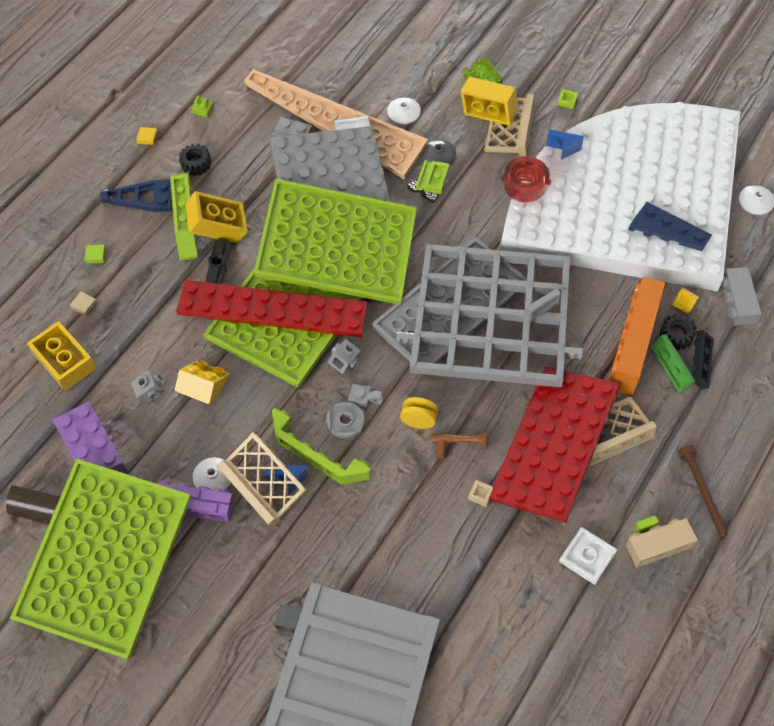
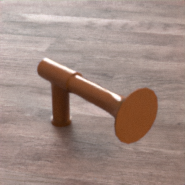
M487 429L480 435L432 434V443H438L436 459L445 460L446 443H477L483 445L487 450Z

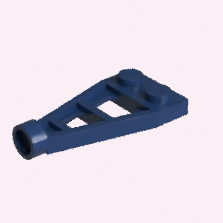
M152 180L116 189H101V202L152 212L172 211L171 180ZM154 191L153 201L140 200L141 192ZM135 192V199L133 201L122 199L123 194Z

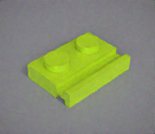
M425 160L416 184V190L424 189L426 192L441 194L450 164L436 161L431 163Z

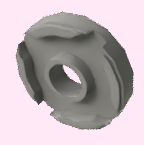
M352 402L337 403L327 413V428L333 436L339 439L347 440L354 438L364 429V412ZM343 417H349L351 419V421L347 424L341 423L340 420Z

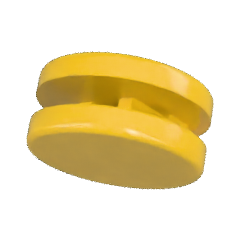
M411 397L404 400L400 419L406 425L413 428L429 429L435 426L439 410L437 405L430 400Z

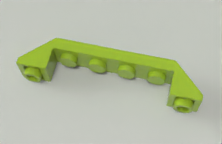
M190 172L175 173L170 176L179 259L180 261L198 258L197 243L194 234L189 233L185 203L191 197Z
M273 408L272 415L277 444L341 485L371 479V467L365 461H358L354 458L345 470L341 464L329 461L325 454L312 450V447L306 442L301 443L296 440L292 433L287 432L292 426L289 414L283 410L279 411Z

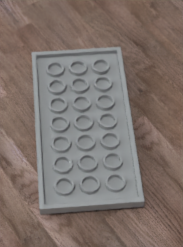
M476 237L464 246L466 248L490 249ZM450 258L433 273L457 275L459 259ZM466 259L464 276L492 278L493 262ZM500 262L498 279L527 281V278L509 263ZM421 283L402 298L401 304L396 303L371 324L372 328L409 361L411 360L413 344L396 343L397 331L414 333ZM428 284L426 302L454 304L456 287ZM462 288L461 305L489 307L491 290ZM497 290L496 308L503 307L519 292ZM424 313L422 331L450 334L452 316ZM459 316L457 334L470 335L488 319ZM420 343L418 362L437 364L448 355L449 346Z

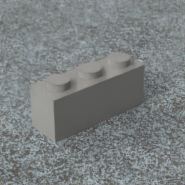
M748 267L726 269L721 286L725 290V302L729 305L730 319H733L734 326L757 324L761 311Z

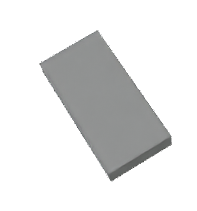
M556 288L527 306L525 313L527 321L531 322L558 305L561 292Z

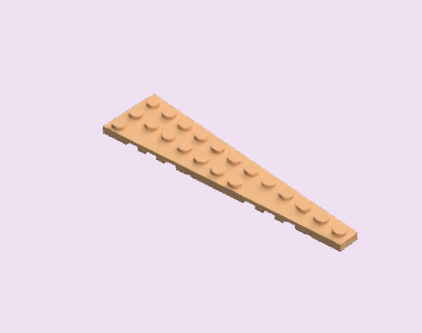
M252 69L244 80L245 85L323 132L336 130L334 124L336 120L368 116L369 124L373 126L382 167L402 179H405L428 144V139L257 70Z

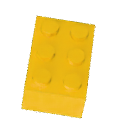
M468 77L460 91L465 115L511 126L519 112L516 87Z
M195 191L185 203L188 228L191 234L214 239L225 238L232 243H238L248 232L242 202Z
M59 321L27 342L33 355L64 391L97 369L89 354Z

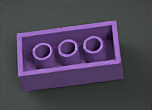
M89 401L53 419L74 461L80 459L124 474L128 472Z

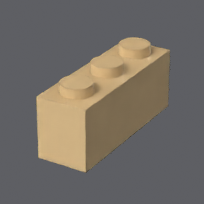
M677 518L669 521L665 526L660 527V525H656L650 528L648 532L632 534L626 547L636 568L691 549L698 540L687 518L682 520Z

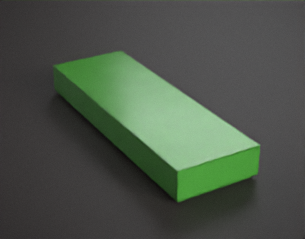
M661 335L650 347L678 393H683L695 380L668 336Z

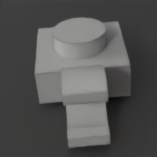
M352 384L348 402L367 407L368 402L382 405L383 392H372L369 386Z

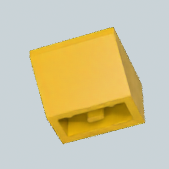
M197 360L179 370L175 391L210 404L218 399L231 373L225 372L221 367H212L207 365L205 361Z

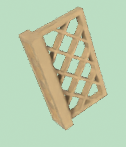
M527 94V98H517L518 104H523L518 109L519 112L517 114L521 119L516 122L513 121L511 126L504 128L503 124L490 121L485 152L519 153V157L527 156L535 109L534 94ZM497 128L502 130L496 135L492 132ZM516 128L518 130L517 133L514 135L509 133V131ZM506 134L509 138L502 141L500 137ZM495 140L499 143L497 146H490ZM513 141L516 143V147H508L507 144Z
M631 396L613 404L610 413L616 414L615 420L607 419L606 424L613 425L610 432L614 438L597 445L589 467L655 438L657 426L653 421L649 422ZM629 404L633 411L630 413L622 411L621 408ZM619 415L630 418L629 424L617 421ZM633 419L642 421L644 425L635 426L631 425ZM616 426L627 429L623 434L614 432Z
M255 432L225 461L222 460L217 465L268 525H277L286 511L307 491ZM253 440L258 443V452H249V444ZM238 455H244V467H237L233 462ZM249 455H258L257 467H248ZM262 455H269L271 457V467H262ZM248 469H257V481H250L248 479ZM261 469H271L270 481H261ZM275 469H282L284 481H275ZM261 484H270V496H263L261 494ZM274 484H284L283 496H274ZM288 484H295L300 490L294 496H288ZM274 498L283 499V507L278 512L274 508Z

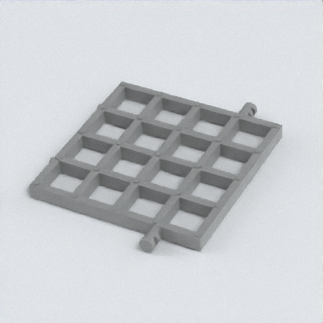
M426 244L414 333L397 331L396 343L413 344L410 373L562 387L564 358L582 359V348L565 347L570 256ZM432 257L459 259L457 275L430 273ZM466 259L493 262L492 278L464 276ZM500 262L528 265L527 281L498 279ZM534 265L561 267V284L533 282ZM428 284L456 287L454 304L426 302ZM462 288L491 290L489 307L461 305ZM557 288L561 292L560 313L545 312L531 322H528L525 318L526 307L532 304V294L546 295ZM497 290L526 293L524 310L496 308ZM424 313L452 316L450 334L422 331ZM459 316L488 319L486 337L457 334ZM494 320L523 322L522 340L493 338ZM530 323L559 325L558 343L529 341ZM420 343L448 345L447 364L418 362ZM456 346L485 349L483 368L454 365ZM491 350L521 352L519 371L490 369ZM528 353L557 355L556 375L526 372Z

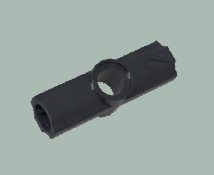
M218 238L214 241L212 254L208 258L209 267L205 282L222 284L224 274L227 272L226 264L231 246L230 241H227L225 238Z

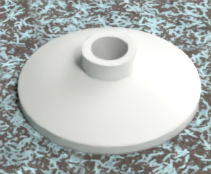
M398 98L389 104L387 113L389 118L395 123L410 124L419 118L421 109L419 104L413 99Z
M753 185L741 191L739 203L747 212L763 215L773 209L774 196L768 189Z
M217 457L207 458L196 466L193 472V483L196 488L205 486L212 491H218L219 489H227L230 486V480L217 467L223 459ZM215 471L214 475H208L209 472Z

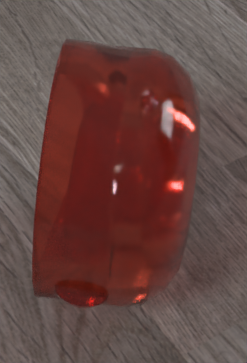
M521 156L511 160L501 176L508 196L519 202L529 203L540 199L547 191L548 186L551 185V179H549L550 172L546 164L540 159L531 156Z

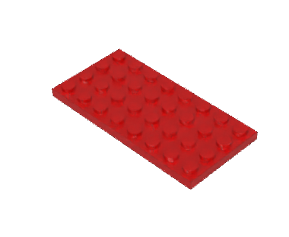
M545 366L542 373L556 375V368ZM564 371L562 387L537 385L489 496L490 501L567 523L619 392L620 384Z

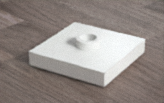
M581 527L559 559V562L595 585L616 554L617 549Z

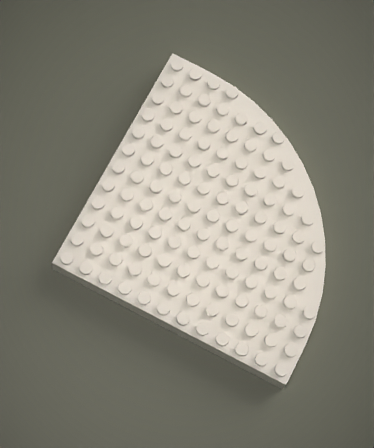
M682 102L655 103L631 107L624 106L621 109L597 115L567 130L566 133L584 136L581 151L561 160L562 149L546 146L533 159L521 176L507 212L500 250L570 256V265L639 278L647 277L667 283L718 291L724 276L740 111L685 104ZM649 202L712 234V237L704 250L698 251L681 246L678 242L672 240L669 242L661 240L662 237L655 235L650 237L643 235L644 232L637 230L634 232L629 231L628 227L644 204Z

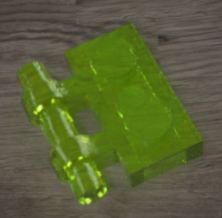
M486 57L473 62L472 69L468 70L467 67L462 69L466 80L468 77L475 78L474 76H478L481 80L502 84L503 78Z

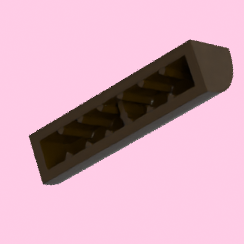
M11 485L6 500V511L8 515L49 524L61 496Z

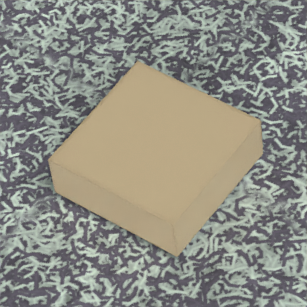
M80 292L72 301L70 307L86 316L97 301L95 298Z
M475 480L468 500L487 507L493 486Z

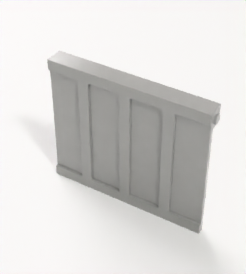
M311 582L264 726H411L440 619L420 615Z

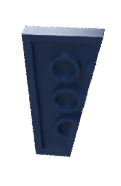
M649 202L644 204L628 227L629 231L634 232L637 230L644 232L643 235L650 237L651 235L662 237L661 240L667 242L672 240L678 242L681 246L698 251H703L712 237V234Z

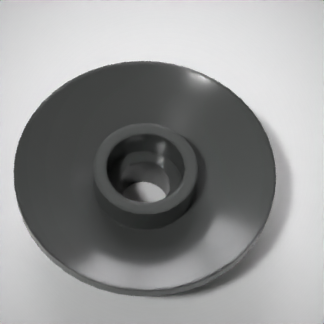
M440 139L428 142L422 152L423 160L431 163L436 161L451 164L456 157L454 146L450 142Z

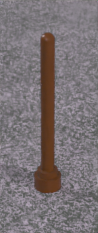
M694 445L685 446L678 451L681 459L688 462L719 536L725 538L728 533L695 460L697 454Z

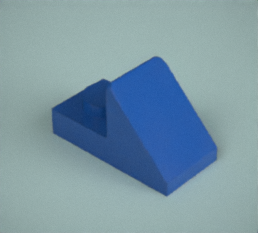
M549 129L546 146L562 149V160L581 151L584 136Z
M306 465L286 466L300 483L308 477ZM265 469L267 481H270L271 469ZM275 469V481H284L282 469ZM288 484V496L297 488L295 484Z

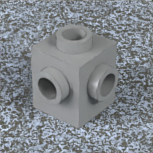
M345 339L341 345L337 343L331 352L333 354L328 363L343 374L349 366L353 368L359 361L357 356L361 350Z
M150 370L143 372L131 382L136 397L148 403L157 399L166 391L163 377L159 373Z

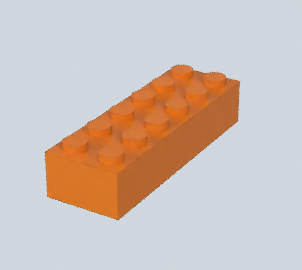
M643 277L641 284H636L608 380L620 384V393L630 396L634 394L642 371L665 282Z

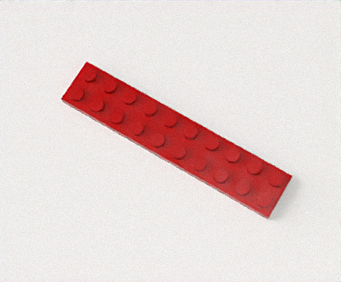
M185 280L176 312L177 315L362 338L368 302Z

